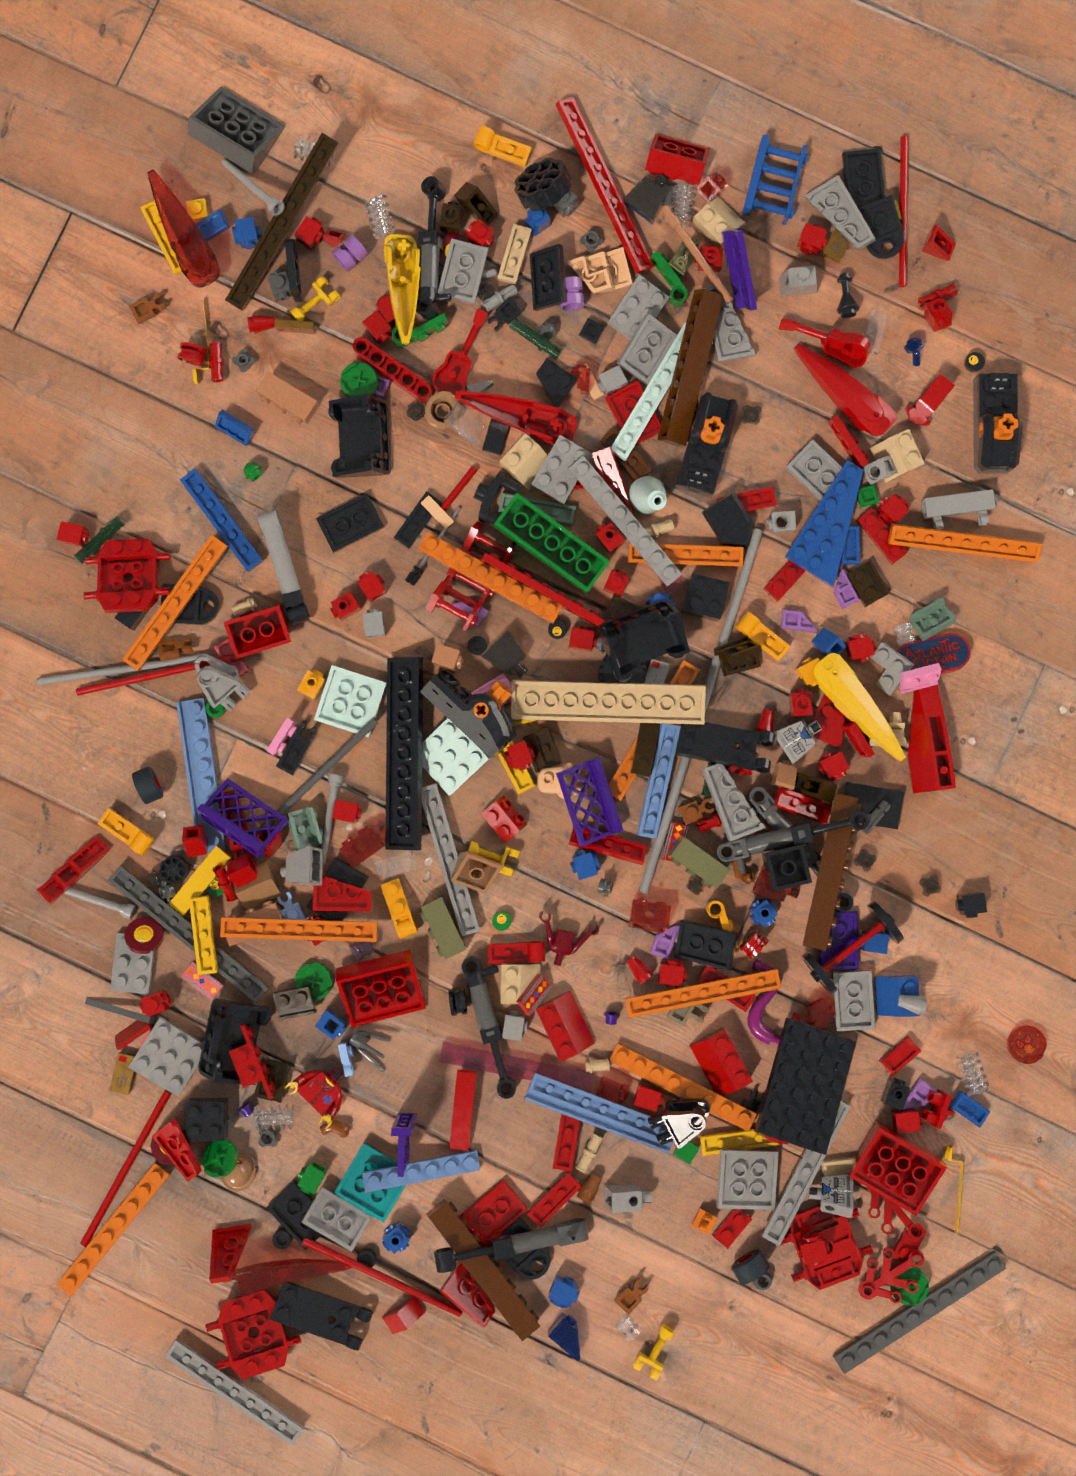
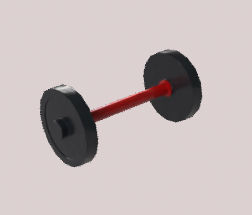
M875 901L870 902L867 908L877 924L823 966L809 952H805L801 956L810 969L812 978L816 982L819 981L831 995L837 991V987L827 975V972L869 939L883 930L896 944L904 940L894 919Z

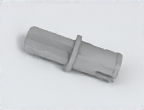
M511 284L499 292L495 291L494 295L481 302L484 310L488 313L493 308L502 304L507 298L518 293L516 286Z

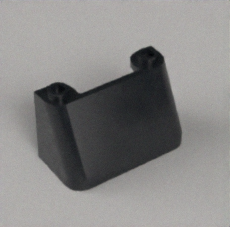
M370 394L330 400L328 413L334 421L338 422L340 459H335L331 465L332 476L346 478L389 475L391 472L389 409L386 401Z
M668 600L655 602L606 621L598 626L602 642L618 680L631 677L634 673L633 667L667 653L671 657L681 658L690 652L680 612Z
M215 998L210 1007L199 1060V1073L212 1082L241 1084L229 1051L247 1044L240 1027L243 1024L252 1028L255 1036L252 1040L254 1045H256L260 1025L265 1026L271 1019V1008Z

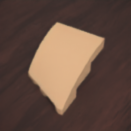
M624 247L606 253L603 251L588 257L582 256L567 261L568 265L594 294L630 287L633 283Z

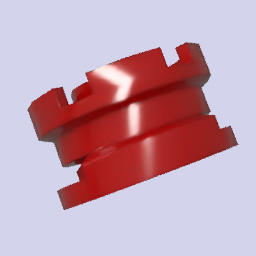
M181 342V352L178 353V360H184L191 365L203 366L205 361L203 357L206 355L207 350L196 344Z
M757 929L739 946L741 951L744 950L747 953L746 956L750 960L753 959L752 955L756 956L759 954L764 945L766 946L769 941L766 937L758 935L760 931Z

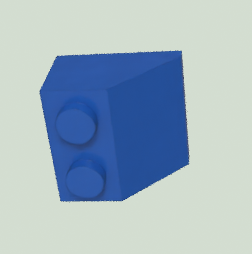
M875 976L877 1015L894 1017L920 1016V1014L918 1015L897 1006L899 995L919 996V980L917 976Z

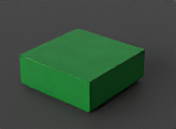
M874 484L859 488L857 500L860 508L879 503Z
M689 1141L680 1149L676 1147L673 1155L691 1164L700 1147Z

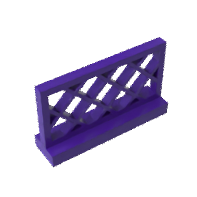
M740 227L723 231L721 234L735 308L756 310L757 305L743 231Z
M600 758L586 760L581 764L556 773L580 847L623 831ZM585 767L587 771L586 779L579 776L581 768ZM567 773L573 776L570 785L565 782L563 776ZM577 779L584 782L581 791L574 788ZM588 785L593 789L592 797L585 794ZM572 791L579 795L576 804L570 798ZM583 797L590 801L587 810L580 806ZM594 804L598 805V815L591 812ZM578 810L585 813L582 822L577 819ZM589 816L596 819L593 828L586 825ZM600 822L604 823L606 829L604 833L597 831ZM584 828L591 831L589 839L584 840L582 834Z
M228 778L205 804H201L197 808L201 819L259 859L264 854L266 847L288 823L287 818ZM229 785L235 790V795L224 796L223 791ZM238 798H248L250 805L239 806ZM236 799L237 807L225 808L224 800ZM222 801L223 809L214 810L210 806L213 802ZM262 808L265 810V815L254 817L253 809ZM251 809L252 817L240 819L239 811ZM237 811L238 819L229 820L226 818L227 812ZM277 818L281 821L278 826L269 827L268 819ZM266 820L267 828L255 829V821ZM252 822L253 830H243L241 823ZM268 832V838L263 843L257 839L256 833Z
M398 1113L391 1128V1136H398L397 1177H404L410 1160V1136H412L417 1122V1113Z

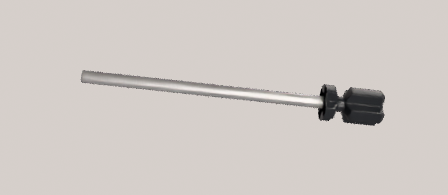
M456 508L450 517L452 520H454L461 508ZM443 528L438 536L439 539L442 538L447 529ZM425 555L418 567L414 565L413 569L415 571L410 572L405 579L407 583L415 586L419 580L418 574H423L424 572L421 568L429 558L428 555Z

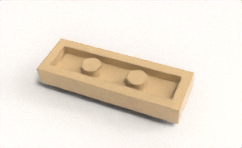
M513 224L498 274L499 281L516 285L532 229Z

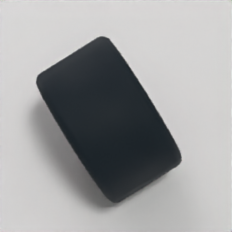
M147 766L132 773L133 783L144 804H149L163 798L162 788L151 767Z
M753 1250L736 1260L731 1268L740 1284L745 1285L764 1275L769 1270L770 1265L761 1250Z

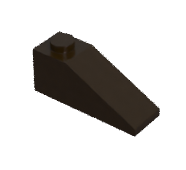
M640 723L630 769L631 774L650 777L660 723Z

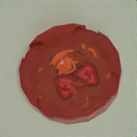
M1030 1025L1016 1027L1011 1031L1007 1039V1049L1012 1058L1024 1064H1032L1039 1061L1047 1047L1046 1038L1043 1033Z

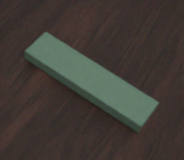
M501 493L499 513L504 511L515 495ZM524 497L556 522L573 526L576 506Z

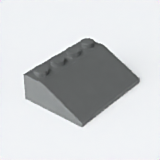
M221 86L189 117L188 135L248 172L253 173L262 164L284 130L285 125Z

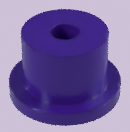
M614 1011L604 1012V1016H606L605 1023L609 1025L617 1024L619 1013Z
M251 1101L244 1103L238 1109L244 1117H248L255 1110L251 1106Z

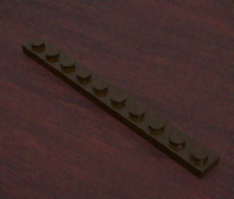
M323 132L282 200L285 205L283 212L280 215L273 216L225 301L241 311L246 307L339 146L337 141Z

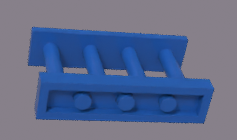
M762 135L742 214L749 216L751 209L755 210L756 208L784 215L782 224L786 225L788 219L793 217L795 208L792 207L802 164L806 165L808 153H805L807 146L803 145L801 152L796 153L773 147L772 144H769L770 136ZM769 154L798 161L796 171L768 165L767 162H764L765 155L769 156ZM767 172L793 179L791 190L763 183V180H759L760 174ZM762 190L789 197L787 207L757 201L758 198H755L756 191L760 192Z

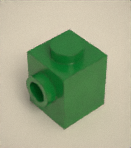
M310 1161L307 1168H302L297 1177L300 1179L298 1186L307 1194H315L328 1169Z

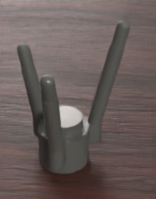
M364 1029L362 1032L356 1030L349 1044L353 1045V1049L359 1051L373 1065L384 1072L385 1069L363 1049L366 1048L375 1055L384 1058L385 1056L367 1044L369 1039L366 1037L390 1042V1038L369 1033Z

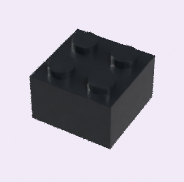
M692 573L681 613L718 622L721 620L730 582Z
M803 844L761 854L770 891L775 892L812 883Z
M189 1098L185 1102V1138L187 1141H224L228 1137V1098Z

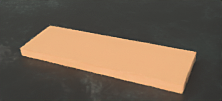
M587 363L577 368L593 400L603 396L604 394L600 392L597 381Z
M429 495L421 502L445 529L454 522Z

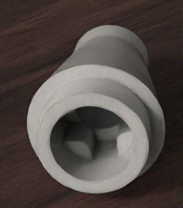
M899 995L897 1006L918 1015L920 1013L925 1014L928 999L923 998V996Z

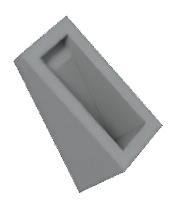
M490 380L466 385V388L469 392L484 393L494 385V382Z

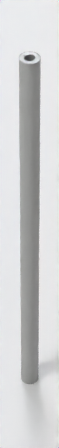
M202 654L182 656L165 661H149L144 664L141 670L194 663L195 659ZM130 665L115 666L37 678V685L54 684L137 670Z

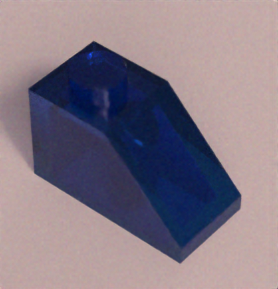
M562 1312L548 1329V1337L575 1360L579 1361L580 1347L577 1321L568 1314L566 1316Z

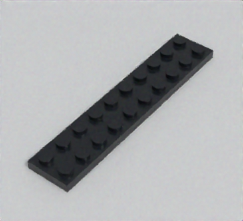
M423 657L387 658L385 850H421L423 694L420 691L423 689Z

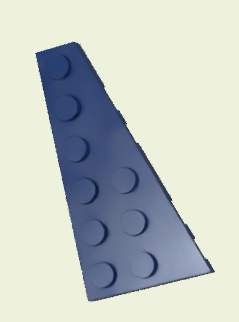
M849 460L845 462L785 555V558L832 588L835 585L864 471Z

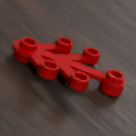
M867 1187L868 1191L871 1192V1207L868 1209V1215L871 1218H878L880 1216V1209L878 1208L880 1194ZM881 1196L885 1201L884 1223L881 1224V1231L884 1234H891L893 1232V1211L907 1227V1234L910 1238L916 1240L922 1238L924 1235L923 1227L918 1223H913L900 1206ZM872 1209L877 1210L876 1216L871 1215ZM886 1224L890 1226L889 1232L884 1230ZM914 1227L918 1230L916 1235H913L911 1232Z
M885 1247L883 1249L884 1259L881 1276L874 1280V1273L878 1268V1260L875 1257H869L867 1259L866 1280L860 1282L858 1286L860 1296L867 1300L879 1296L888 1298L893 1303H899L902 1299L901 1292L899 1290L889 1291L880 1288L884 1284L905 1288L909 1293H915L918 1290V1284L915 1280H904L895 1277L913 1266H922L924 1263L923 1252L918 1249L911 1250L909 1259L890 1270L891 1260L894 1258L895 1252L892 1247ZM886 1251H891V1252H892V1255H891V1256H887V1255L885 1254V1252H886ZM919 1257L920 1261L914 1262L913 1258ZM875 1261L876 1265L870 1266L869 1262ZM914 1284L916 1287L914 1289H910L908 1285ZM870 1288L872 1291L870 1293H866L864 1289ZM893 1294H898V1295H899V1298H898V1299H894V1298L892 1297V1295H893Z

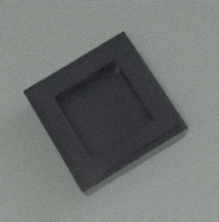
M588 318L579 336L596 345L605 327Z

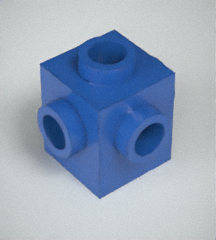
M759 898L750 905L751 908L748 911L751 915L749 917L755 925L759 924L762 927L766 925L768 927L776 921L775 917L778 914L775 910L777 907L771 900L767 901L764 898L760 900ZM763 910L768 911V914L765 917L761 915V912Z
M400 1221L394 1225L391 1223L383 1230L382 1244L388 1251L391 1250L395 1254L397 1251H404L409 1246L408 1242L410 1241L411 1233ZM396 1237L399 1241L396 1242L393 1238Z

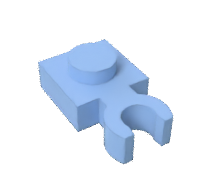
M286 892L288 896L287 901H283L281 896L277 897L279 904L285 907V909L281 910L284 919H307L299 902L293 904L291 892Z
M348 1041L340 1042L338 1049L345 1077L352 1076L354 1074L351 1057L354 1056L352 1045H348Z

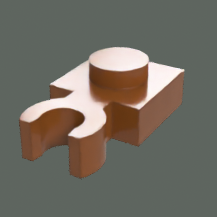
M160 294L154 295L151 301H148L145 297L129 305L138 324L155 317V310L162 311L166 308L164 303L161 305L156 304L158 300L162 299Z
M176 638L160 642L158 645L160 660L165 661L179 658L180 653H192L191 639L185 638L178 642Z
M709 798L704 799L700 805L695 800L678 807L684 824L688 825L703 819V812H713L714 808H705V804L711 800Z
M640 1278L634 1281L632 1289L627 1285L614 1299L628 1315L642 1301L639 1295L645 1294L649 1289L647 1284L643 1288L638 1287V1284L641 1282Z

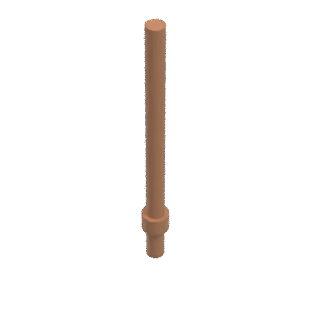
M667 205L664 206L661 211L668 219L669 226L678 233L726 303H730L733 300L732 296L686 233L678 216L675 217Z

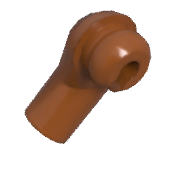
M736 860L731 861L736 879L745 884L754 882V873L746 871V873L741 874Z
M333 1120L328 1129H325L328 1123L320 1126L323 1135L330 1132L340 1135L341 1138L349 1135L348 1126L338 1120Z

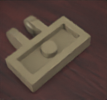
M684 982L682 987L689 986V984ZM703 1004L669 1010L667 1018L682 1026L686 1024L689 1017L703 1023L704 1019L692 1013V1010L696 1006L703 1012L708 1013L710 1009Z

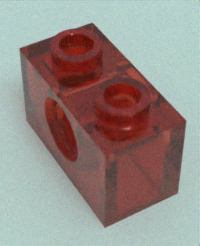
M366 826L357 832L358 837L355 839L350 837L341 843L343 847L339 850L352 868H355L385 847L384 842L373 827L368 829ZM362 840L366 843L365 851L357 849L358 841Z
M643 898L633 899L628 927L666 933L669 926L671 906L664 902H648V900ZM645 912H652L654 914V917H647Z

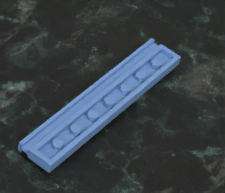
M205 698L176 702L194 826L203 825L208 837V852H211L216 845L226 850L225 835L201 819L197 812V808L201 804H205L218 789L208 714L206 713ZM220 801L213 802L210 807L214 810L221 809Z
M536 1072L533 1074L524 1098L525 1100L662 1152L670 1153V1148L674 1141L663 1146L659 1145L656 1135L668 1131L665 1124L651 1129L648 1117L652 1116Z

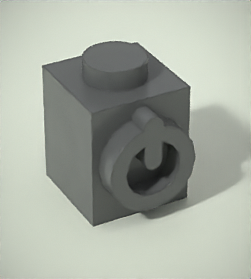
M569 190L552 207L562 217L565 215L569 217L579 206L577 196Z
M274 270V272L270 273L267 278L276 302L292 297L286 271Z

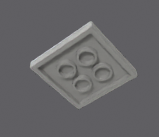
M160 1016L128 1068L172 1094L179 1096L199 1065L203 1041Z
M720 1148L717 1208L774 1210L779 1152L777 1150Z

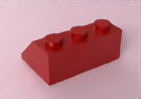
M655 133L645 170L653 175L661 174L667 176L671 180L679 179L685 181L689 185H700L710 148Z
M281 604L223 622L236 659L291 642L287 620Z
M571 990L538 1005L536 1008L560 1063L578 1055L595 1044Z
M723 1027L689 1045L714 1092L720 1095L729 1094L753 1082Z

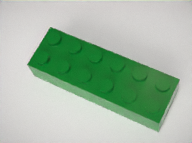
M518 493L515 494L493 525L494 528L584 594L589 592L610 563L608 559Z

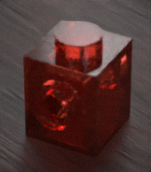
M714 172L708 175L696 190L709 203L719 197L728 185L720 173Z
M820 998L804 1005L808 1012L805 1016L809 1025L824 1030L831 1026L830 1023L834 1022V1010L831 1005H827L825 999Z

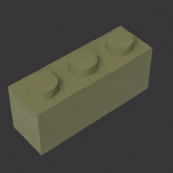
M682 835L678 837L667 853L671 856L670 861L677 866L684 865L687 868L685 871L694 878L698 875L702 878L701 883L709 889L711 886L717 889L730 871V869Z
M443 896L421 906L422 910L419 913L424 922L427 921L430 926L427 930L432 939L435 938L438 943L436 949L440 957L444 956L446 960L467 949Z

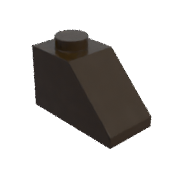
M466 182L454 195L461 206L477 221L480 219L489 225L498 215V212L478 186Z
M797 772L795 787L791 791L832 803L838 785Z

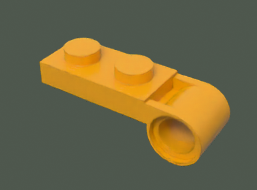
M479 126L473 142V147L477 150L522 167H526L532 150L530 146L495 134L492 129L486 126Z
M749 611L735 625L748 639L760 644L762 650L777 662L781 660L791 647L764 626Z
M111 808L106 810L97 823L129 845V848L141 856L145 855L155 840Z
M400 879L382 884L381 888L399 939L418 933V928L411 914Z
M718 900L708 901L705 906L706 913L713 918H718L720 928L733 931L732 920H728L724 905ZM712 904H718L720 906V910L717 914H712L710 912V907Z

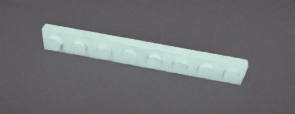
M686 322L611 447L614 455L626 461L671 385Z

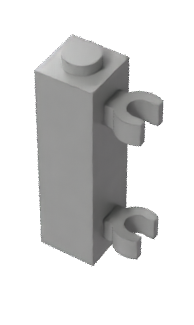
M993 489L931 497L921 501L923 520L932 519V528L939 530L944 529L942 518L975 513L978 515V526L987 525L989 523L987 512L994 510L997 506V496L994 494Z

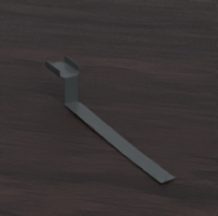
M86 998L85 1004L142 1022L156 1024L160 1016L169 1021V1017L160 1014L146 1017V1015Z

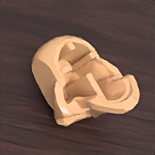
M564 763L555 768L541 769L537 778L539 790L542 793L557 794L564 799L556 773L572 767V763ZM580 772L579 776L586 779V776ZM567 773L563 776L565 782L570 785L573 776ZM577 779L574 788L581 791L584 782Z

